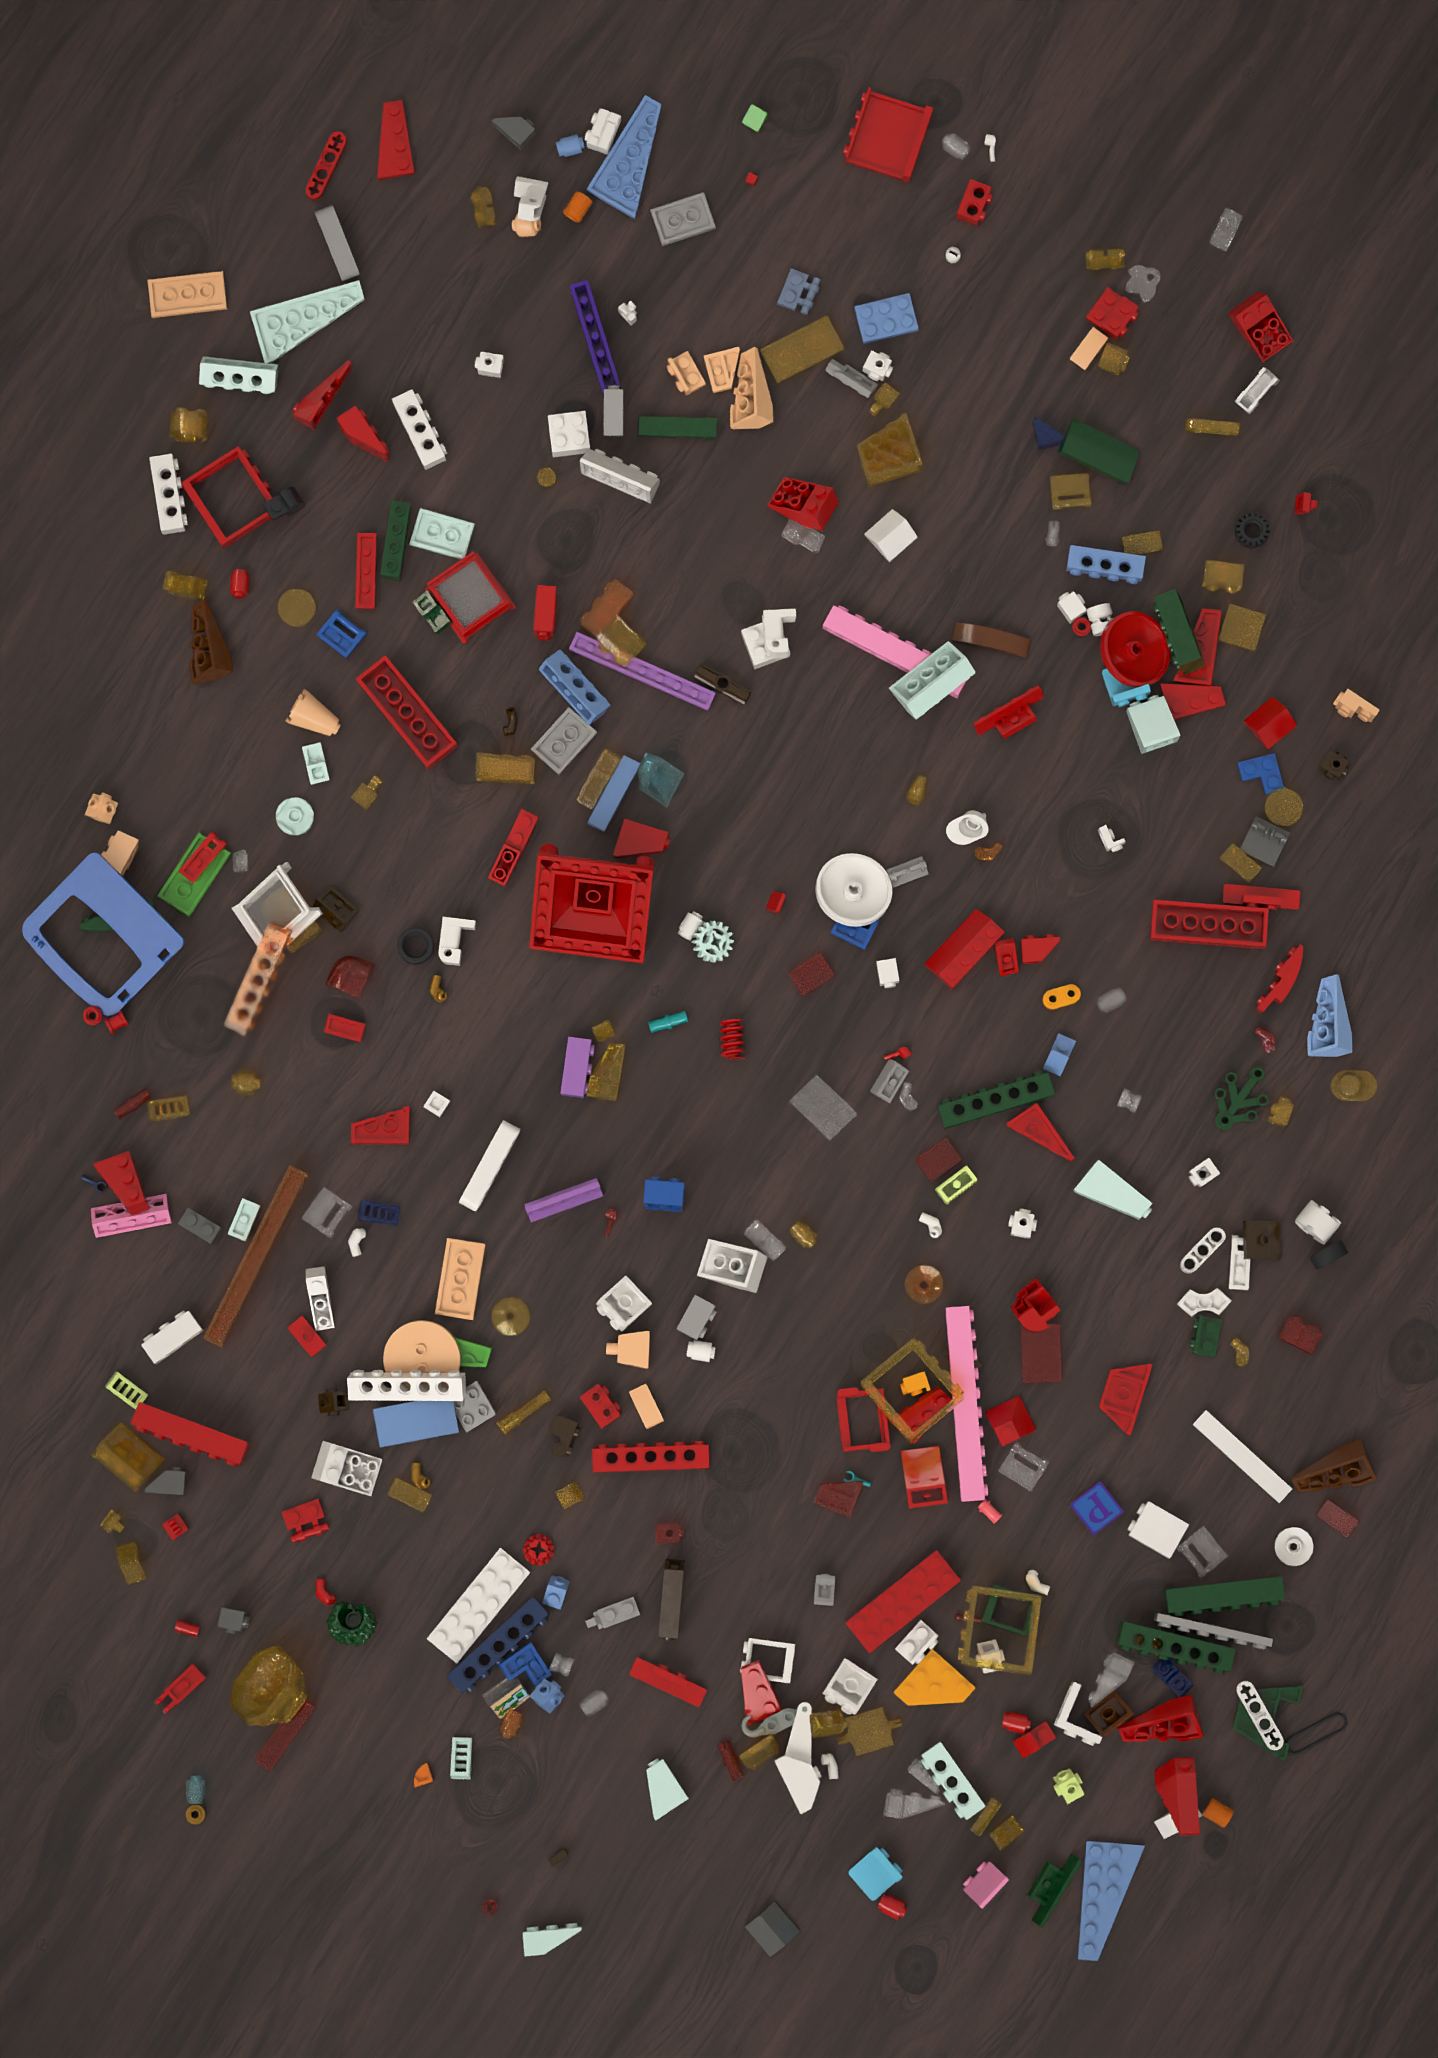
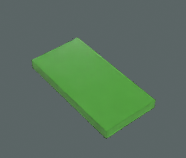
M201 833L197 834L157 895L158 898L188 917L192 915L231 855V852L226 849L221 851L198 880L192 884L178 871L206 839ZM211 843L208 847L214 850L216 845Z

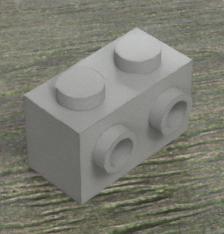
M695 1295L677 1330L695 1340H698L699 1337L703 1339L708 1329L705 1325L708 1320L712 1322L717 1313L714 1310L715 1305Z

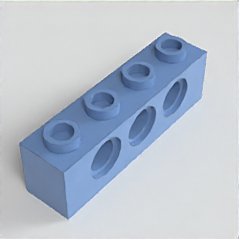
M1070 545L1066 571H1070V574L1077 576L1083 573L1089 574L1091 578L1103 576L1108 577L1110 581L1123 579L1127 583L1138 584L1143 579L1146 556ZM1089 559L1092 565L1086 567L1082 564V560ZM1104 561L1109 562L1111 568L1105 570L1100 564ZM1126 564L1130 570L1122 572L1119 566Z
M561 650L548 657L538 669L588 725L604 715L611 706L607 699L598 692L594 685L588 681Z

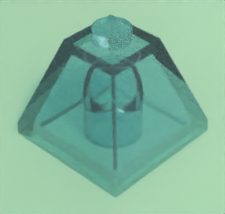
M645 753L637 769L640 790L665 807H668L684 773L661 757Z

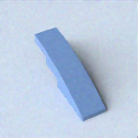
M625 755L623 756L587 824L605 832L641 764Z

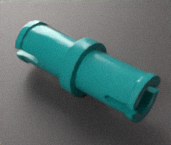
M683 1011L670 1016L668 1014L664 1015L663 1018L649 1021L648 1023L651 1033L666 1028L672 1029L673 1026L688 1023L686 1012Z

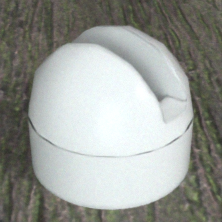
M951 247L946 251V260L950 263H956L960 260L961 253L958 248ZM949 251L954 252L958 256L956 257L955 255L949 253Z

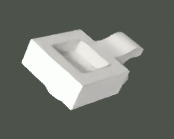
M629 301L627 306L625 303L620 305L618 312L632 326L637 321L635 316L637 313L635 311V304Z

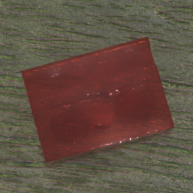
M820 952L788 972L789 977L802 997L835 977Z
M944 1138L917 1157L915 1161L929 1181L932 1182L961 1162L962 1159L948 1139Z

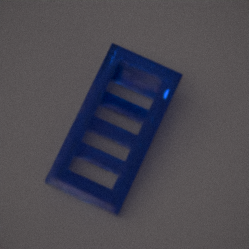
M362 1200L359 1203L357 1220L397 1226L400 1207ZM366 1206L369 1207L368 1216H364ZM374 1207L377 1208L375 1218L372 1217ZM385 1209L384 1217L380 1219L381 1210ZM389 1210H393L391 1220H388Z

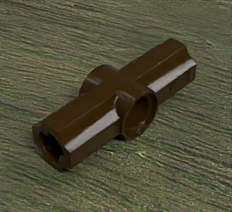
M703 663L699 666L694 676L695 679L715 689L718 693L724 694L742 705H745L752 692L747 687L730 679L728 675L721 674ZM725 680L728 682V686L720 688L718 682Z

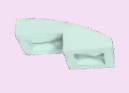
M321 742L302 746L310 783L316 784L330 780Z

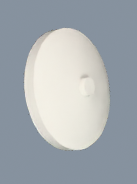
M851 853L834 857L823 866L816 881L815 892L820 907L831 919L843 925L857 927L871 924L882 917L892 898V884L887 872L878 862L867 856Z

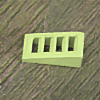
M117 1371L105 1385L108 1390L135 1410L138 1403H143L148 1396L147 1393ZM120 1378L122 1381L118 1384V1386L115 1389L112 1388L114 1384L117 1382V1380ZM125 1383L128 1384L122 1394H120L119 1391ZM133 1388L134 1391L127 1399L125 1396L130 1391V1389ZM139 1392L141 1395L136 1400V1402H131L133 1398L136 1396V1394Z

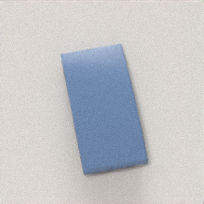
M413 1401L373 1409L379 1448L459 1433L453 1401Z

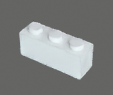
M185 1311L180 1312L175 1316L176 1320L171 1324L169 1322L163 1324L159 1328L160 1332L155 1335L152 1333L143 1339L144 1343L141 1346L154 1364L157 1365L204 1331L190 1311L186 1313Z

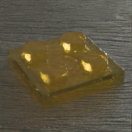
M1229 604L1218 641L1255 652L1266 614Z

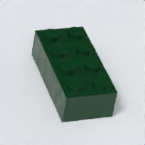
M1173 589L1155 596L1156 603L1153 606L1156 614L1162 619L1159 623L1165 635L1168 636V638H1165L1167 645L1171 649L1172 654L1175 653V655H1172L1175 666H1177L1179 671L1182 670L1185 675L1206 667L1183 601L1177 590Z

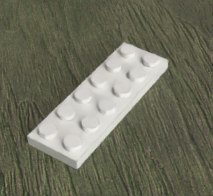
M500 1548L429 1635L427 1640L454 1662L458 1663L531 1572Z

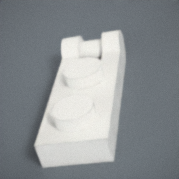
M1232 1235L1228 1289L1248 1290L1250 1259H1244V1251L1237 1250L1238 1245L1243 1246V1238H1239L1238 1235Z

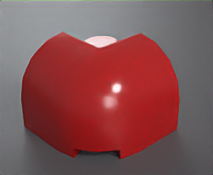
M1037 1278L1016 1294L1017 1299L1011 1305L1012 1311L1022 1325L1034 1332L1049 1328L1046 1321L1061 1311Z

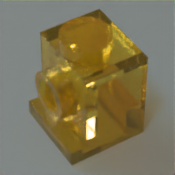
M1280 1096L1278 1102L1273 1103L1270 1111L1273 1116H1269L1267 1122L1285 1128L1294 1104L1290 1103L1291 1100Z

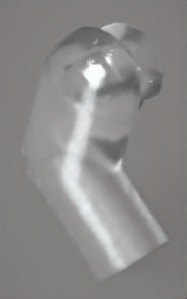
M904 1082L899 1099L903 1106L911 1111L917 1108L918 1103L910 1095L913 1085Z

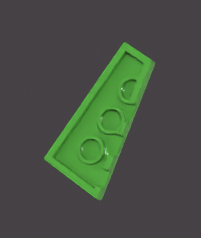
M454 1337L460 1349V1366L487 1367L492 1350L491 1347Z

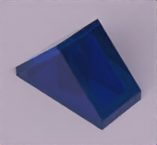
M1035 417L1032 426L1038 450L1061 445L1064 435Z

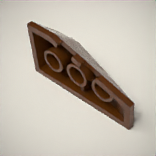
M203 599L192 607L191 631L194 632L193 642L190 643V649H193V660L189 661L192 684L219 680L233 672L229 650L207 601Z
M1362 1439L1342 1445L1291 1477L1298 1493L1322 1490L1323 1487L1334 1486V1489L1341 1488V1485L1352 1484V1487H1356L1377 1480Z

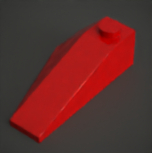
M347 361L305 396L300 403L297 402L292 411L294 419L314 430L352 369V362Z
M1192 1695L1172 1699L1118 1727L1123 1742H1147L1149 1739H1160V1742H1166L1167 1739H1178V1742H1184L1204 1737L1198 1710Z
M1194 1757L1173 1758L1154 1770L1156 1790L1158 1794L1160 1793L1165 1808L1167 1807L1171 1814V1819L1179 1834L1200 1835Z

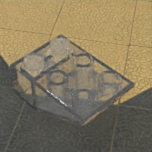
M817 1075L789 1101L829 1143L857 1116V1113Z

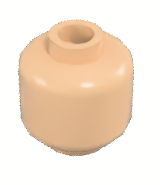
M517 214L515 220L512 221V229L516 231L519 237L536 236L538 231L541 230L540 219L537 221L517 219Z

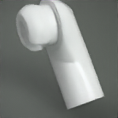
M922 1212L919 1221L928 1225L931 1237H939L942 1233L939 1220Z
M827 1753V1755L823 1754L821 1756V1763L823 1765L827 1764L829 1779H838V1767L834 1756L830 1753Z

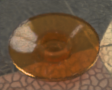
M927 1265L917 1266L908 1273L905 1279V1290L913 1301L920 1304H928L938 1299L941 1295L943 1279L935 1268ZM923 1281L928 1285L925 1289L920 1287V1283Z

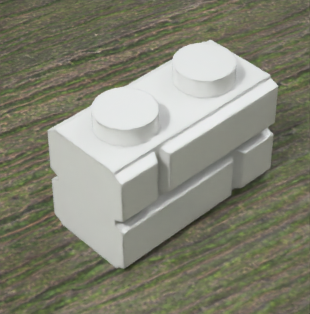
M601 108L598 113H594L591 121L594 125L592 130H588L585 136L587 147L608 155L620 125L621 116Z

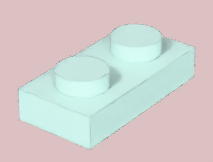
M242 1198L228 1235L246 1241L261 1206Z

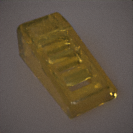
M187 1096L154 1100L147 1103L150 1122L190 1115ZM181 1101L182 1106L181 1112H179L177 1102ZM170 1103H173L175 1113H171ZM164 1104L166 1107L167 1114H163L162 1105ZM154 1106L158 1107L159 1115L155 1114Z

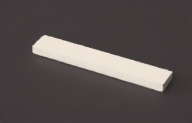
M1205 1410L1193 1423V1426L1278 1503L1292 1490L1288 1484L1208 1411Z

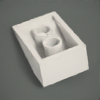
M708 1239L697 1276L756 1293L768 1256L756 1250Z

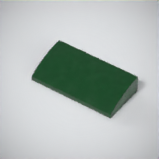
M1072 418L1057 453L1125 485L1129 483L1139 450Z

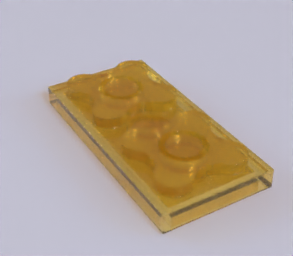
M825 316L760 349V352L777 384L845 350L828 316Z

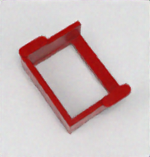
M846 1388L838 1390L836 1400L842 1451L869 1449L871 1452L889 1450L891 1446L884 1389L859 1391L857 1388ZM876 1395L882 1443L851 1446L846 1398Z

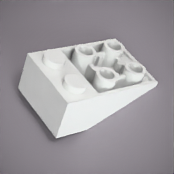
M323 1441L311 1478L371 1496L382 1459Z

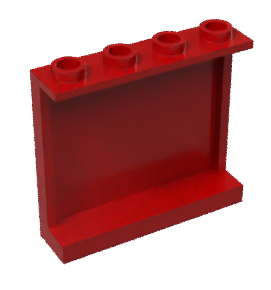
M869 87L867 93L863 92L860 103H863L862 109H858L854 120L857 123L850 130V144H846L843 151L845 162L910 182L933 113V107L926 106L922 108L872 92Z

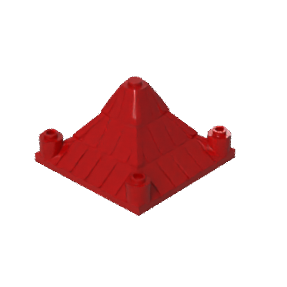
M542 845L537 855L529 949L644 963L654 871L653 859L648 856H641L636 860L635 865L612 863L609 861L558 855V848L555 845Z

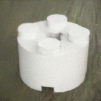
M1310 1200L1295 1220V1223L1304 1232L1312 1235L1313 1239L1323 1245L1341 1224L1337 1218L1329 1216V1210L1322 1205L1319 1206L1312 1200Z

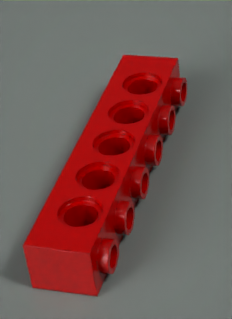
M694 1441L693 1445H685V1442H674V1446H666V1443H654V1447H647V1443H636L635 1447L628 1448L627 1444H616V1448H608V1445H596V1449H592L593 1473L709 1469V1445H705V1441ZM670 1450L676 1454L675 1460L671 1462L665 1459V1453ZM687 1450L695 1452V1458L692 1461H687L684 1458V1453ZM653 1451L656 1453L657 1457L654 1462H648L645 1459L647 1452ZM629 1452H634L637 1455V1460L634 1463H629L626 1460V1455ZM609 1453H616L618 1456V1460L613 1464L607 1462V1455Z

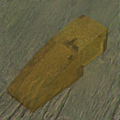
M607 748L604 749L576 801L593 810L623 757Z

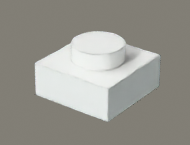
M433 1091L424 1108L441 1117L450 1100Z

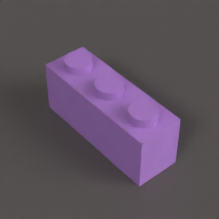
M568 1037L560 1093L562 1096L584 1098V1094L589 1092L590 1083L586 1082L587 1075H591L592 1070L589 1058L594 1055L595 1045H591L592 1041L590 1039Z

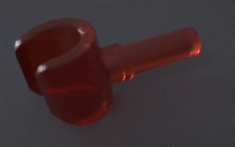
M609 1209L605 1215V1218L609 1219L604 1236L609 1237L613 1222L618 1216L617 1212L613 1209Z

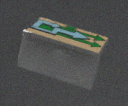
M517 1676L511 1681H508L507 1678L503 1679L482 1695L499 1719L530 1698V1694L523 1687Z

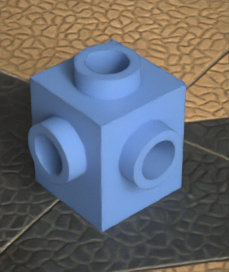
M544 1678L536 1686L530 1697L538 1706L550 1714L561 1703L564 1694L560 1691V1685L553 1680L550 1683Z

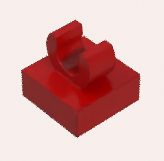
M1304 492L1296 495L1294 514L1303 515L1310 512V510L1317 509L1318 501L1311 500V493Z
M176 1514L162 1524L172 1540H175L189 1530L179 1514Z

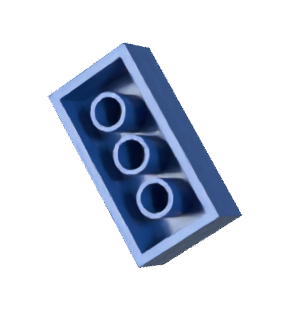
M650 1177V1180H645L643 1201L645 1209L683 1212L685 1185L681 1183V1179L669 1178L668 1182L662 1181L660 1177Z

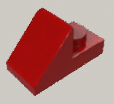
M1014 939L995 942L994 951L1000 976L1018 973Z
M1045 1721L1014 1740L1013 1743L1022 1758H1025L1041 1749V1747L1056 1737Z

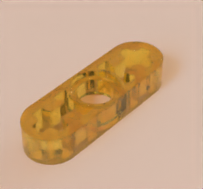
M1186 419L1185 430L1200 433L1239 435L1241 424L1226 421Z

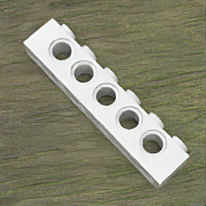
M354 1370L347 1378L348 1400L463 1401L466 1396L465 1373H460L458 1370H451L448 1373H440L439 1370H432L429 1373H421L420 1370H412L410 1373H402L401 1370H393L391 1373L383 1372V1370H374L372 1372ZM364 1382H371L373 1387H367ZM383 1382H389L392 1388H387ZM402 1382H408L411 1388L404 1387ZM421 1382H427L430 1388L423 1387ZM440 1382H446L449 1388L442 1387Z

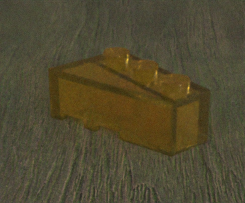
M477 752L475 776L477 781L534 784L536 761L530 755L515 757L511 754L497 755Z

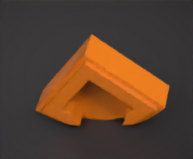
M425 1763L417 1770L414 1777V1787L433 1782L428 1763Z

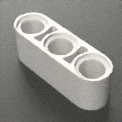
M1221 1228L1211 1229L1181 1260V1270L1188 1274L1197 1270L1224 1242L1225 1232ZM1212 1232H1218L1221 1235L1219 1242H1214L1211 1239ZM1201 1245L1205 1246L1208 1250L1205 1256H1201L1198 1253V1247ZM1187 1259L1194 1262V1268L1191 1270L1184 1266V1262Z

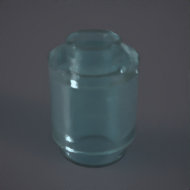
M190 1776V1779L186 1780L185 1798L188 1804H203L206 1780H202V1776Z

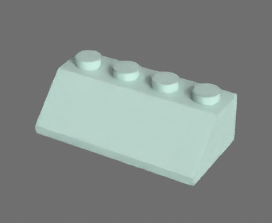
M948 641L890 686L889 689L906 711L915 719H918L976 672L968 659Z

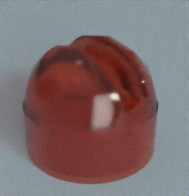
M488 1899L483 1902V1914L493 1916L497 1912V1904L494 1900ZM488 1904L492 1905L491 1913L487 1912Z

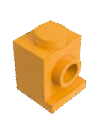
M925 1371L903 1378V1383L900 1384L903 1395L911 1393L912 1396L923 1393L922 1389L924 1388L926 1392L931 1390Z

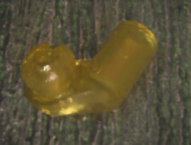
M1236 1337L1230 1345L1237 1351L1236 1364L1238 1366H1245L1249 1361V1349Z

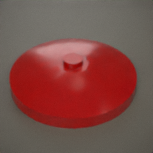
M1137 611L1122 613L1111 619L1103 630L1100 642L1103 662L1110 674L1126 686L1141 687L1153 684L1164 675L1169 665L1170 649L1165 639L1167 636L1160 624L1149 615Z

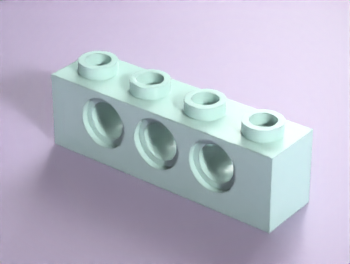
M203 357L200 362L199 384L205 387L213 388L220 386L227 390L238 388L245 392L256 390L264 394H270L276 390L278 365L212 357ZM215 372H222L224 377L217 376ZM234 374H241L243 379H237ZM253 376L261 377L262 381H256Z
M938 1742L921 1755L923 1757L921 1763L926 1770H932L934 1773L932 1776L937 1786L942 1785L946 1790L943 1792L949 1803L951 1801L955 1803L957 1807L954 1810L960 1818L965 1817L967 1820L986 1807L941 1742ZM938 1760H943L946 1763V1768L943 1771L935 1769V1763ZM948 1777H956L957 1784L955 1787L947 1786L946 1780ZM962 1792L968 1795V1801L964 1804L959 1803L957 1799L958 1795Z

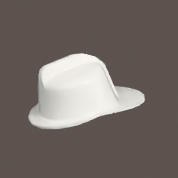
M975 810L968 811L963 816L952 820L946 828L948 838L952 842L961 845L981 839L989 831L986 814Z

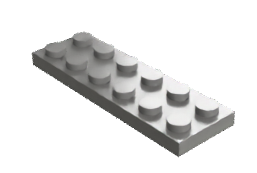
M1155 1613L1154 1621L1158 1622L1157 1626L1170 1628L1171 1625L1177 1626L1176 1630L1190 1632V1629L1196 1630L1195 1634L1209 1637L1210 1633L1215 1635V1639L1228 1641V1638L1234 1639L1233 1643L1247 1645V1642L1253 1643V1647L1266 1650V1646H1272L1273 1639L1159 1613Z

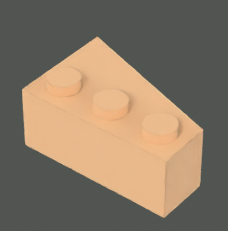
M117 831L116 835L111 836L108 842L109 848L107 852L103 851L101 855L123 876L126 869H129L136 854L139 840Z

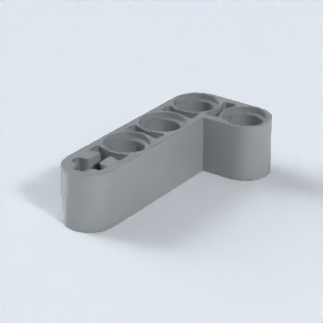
M333 205L314 211L341 280L345 281L360 275Z

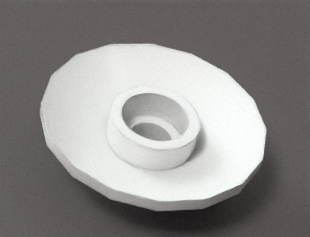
M1287 1528L1279 1533L1275 1540L1276 1555L1287 1565L1298 1566L1304 1564L1313 1553L1312 1538L1301 1528ZM1291 1543H1295L1297 1545L1296 1550L1293 1551L1290 1549Z

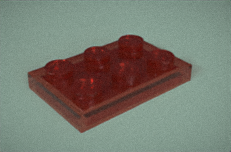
M1048 1324L1049 1328L1038 1332L1030 1331L1021 1325L1022 1383L1062 1382L1060 1324Z

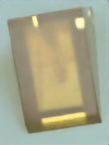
M135 1542L117 1547L119 1566L127 1584L146 1579Z
M1011 1816L988 1834L999 1850H1002L1024 1831L1014 1817Z

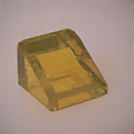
M608 1020L592 1027V1031L599 1043L615 1035Z

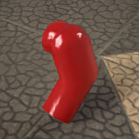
M317 1579L316 1597L324 1605L334 1604L336 1597L325 1590V1579Z

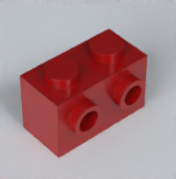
M597 1384L581 1395L580 1398L601 1429L618 1419L621 1416L619 1412L622 1410L616 1401L613 1403L610 1401L608 1396L611 1394L605 1385L601 1387Z

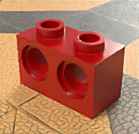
M970 179L956 218L978 226L979 221L983 222L986 215L985 205L990 204L993 194L990 193L991 186ZM981 191L984 196L977 198L974 196V193ZM973 208L977 211V214L969 215L967 210Z

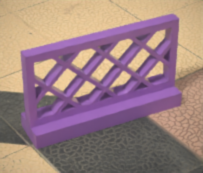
M595 1178L524 1205L532 1223L601 1198L603 1194L599 1182Z

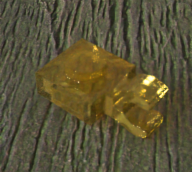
M884 382L873 396L876 402L869 412L876 416L883 406L888 410L900 393Z
M375 775L368 786L362 783L351 798L367 810L378 796L374 791L381 784V779Z

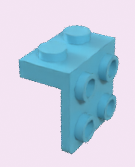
M1107 669L1102 671L1113 707L1117 705L1122 707L1128 705L1129 701H1141L1148 698L1147 696L1151 692L1149 684L1141 687L1126 686L1116 680Z
M877 1846L849 1870L851 1878L872 1901L876 1900L902 1878L900 1874L902 1872L901 1868L896 1863L892 1865L887 1859L890 1857L883 1848L879 1850Z

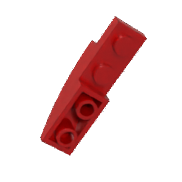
M523 808L521 809L488 876L489 879L506 886L532 836L539 816Z
M1301 944L1298 948L1294 946L1287 954L1289 956L1286 962L1281 961L1275 968L1277 973L1274 976L1280 981L1275 980L1268 988L1271 992L1267 996L1263 994L1256 1002L1259 1005L1256 1010L1260 1014L1266 1010L1273 1000L1280 1005L1294 985L1303 958V946Z

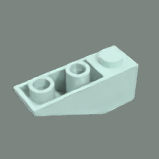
M577 1923L566 1924V1928H558V1925H548L545 1930H539L538 1927H527V1931H523L524 1955H544L580 1932L582 1926H577Z

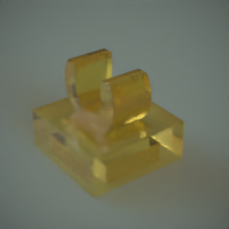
M113 1510L110 1511L101 1523V1527L109 1533L113 1528L119 1533L124 1529L123 1524L119 1522L120 1515Z

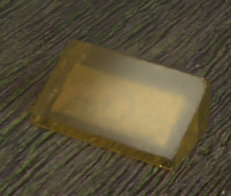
M840 1710L809 1715L812 1738L840 1734L848 1726Z

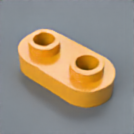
M1073 984L1055 988L1044 994L1043 1004L1048 1009H1058L1076 1003L1081 993L1079 988ZM1073 991L1075 995L1073 997H1069L1067 992ZM1049 997H1056V1002H1050Z

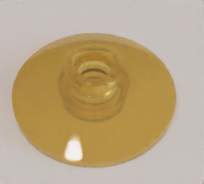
M513 1297L504 1298L492 1310V1323L501 1334L515 1336L527 1328L530 1321V1312L526 1304L520 1299ZM508 1313L514 1314L512 1320L507 1319Z

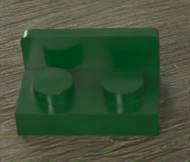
M1199 1315L1198 1319H1194L1193 1330H1196L1195 1338H1191L1189 1349H1193L1192 1354L1216 1357L1221 1319L1204 1317L1203 1315Z

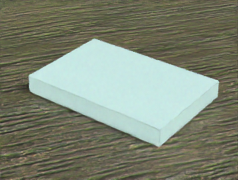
M420 508L409 545L461 560L466 556L475 523Z

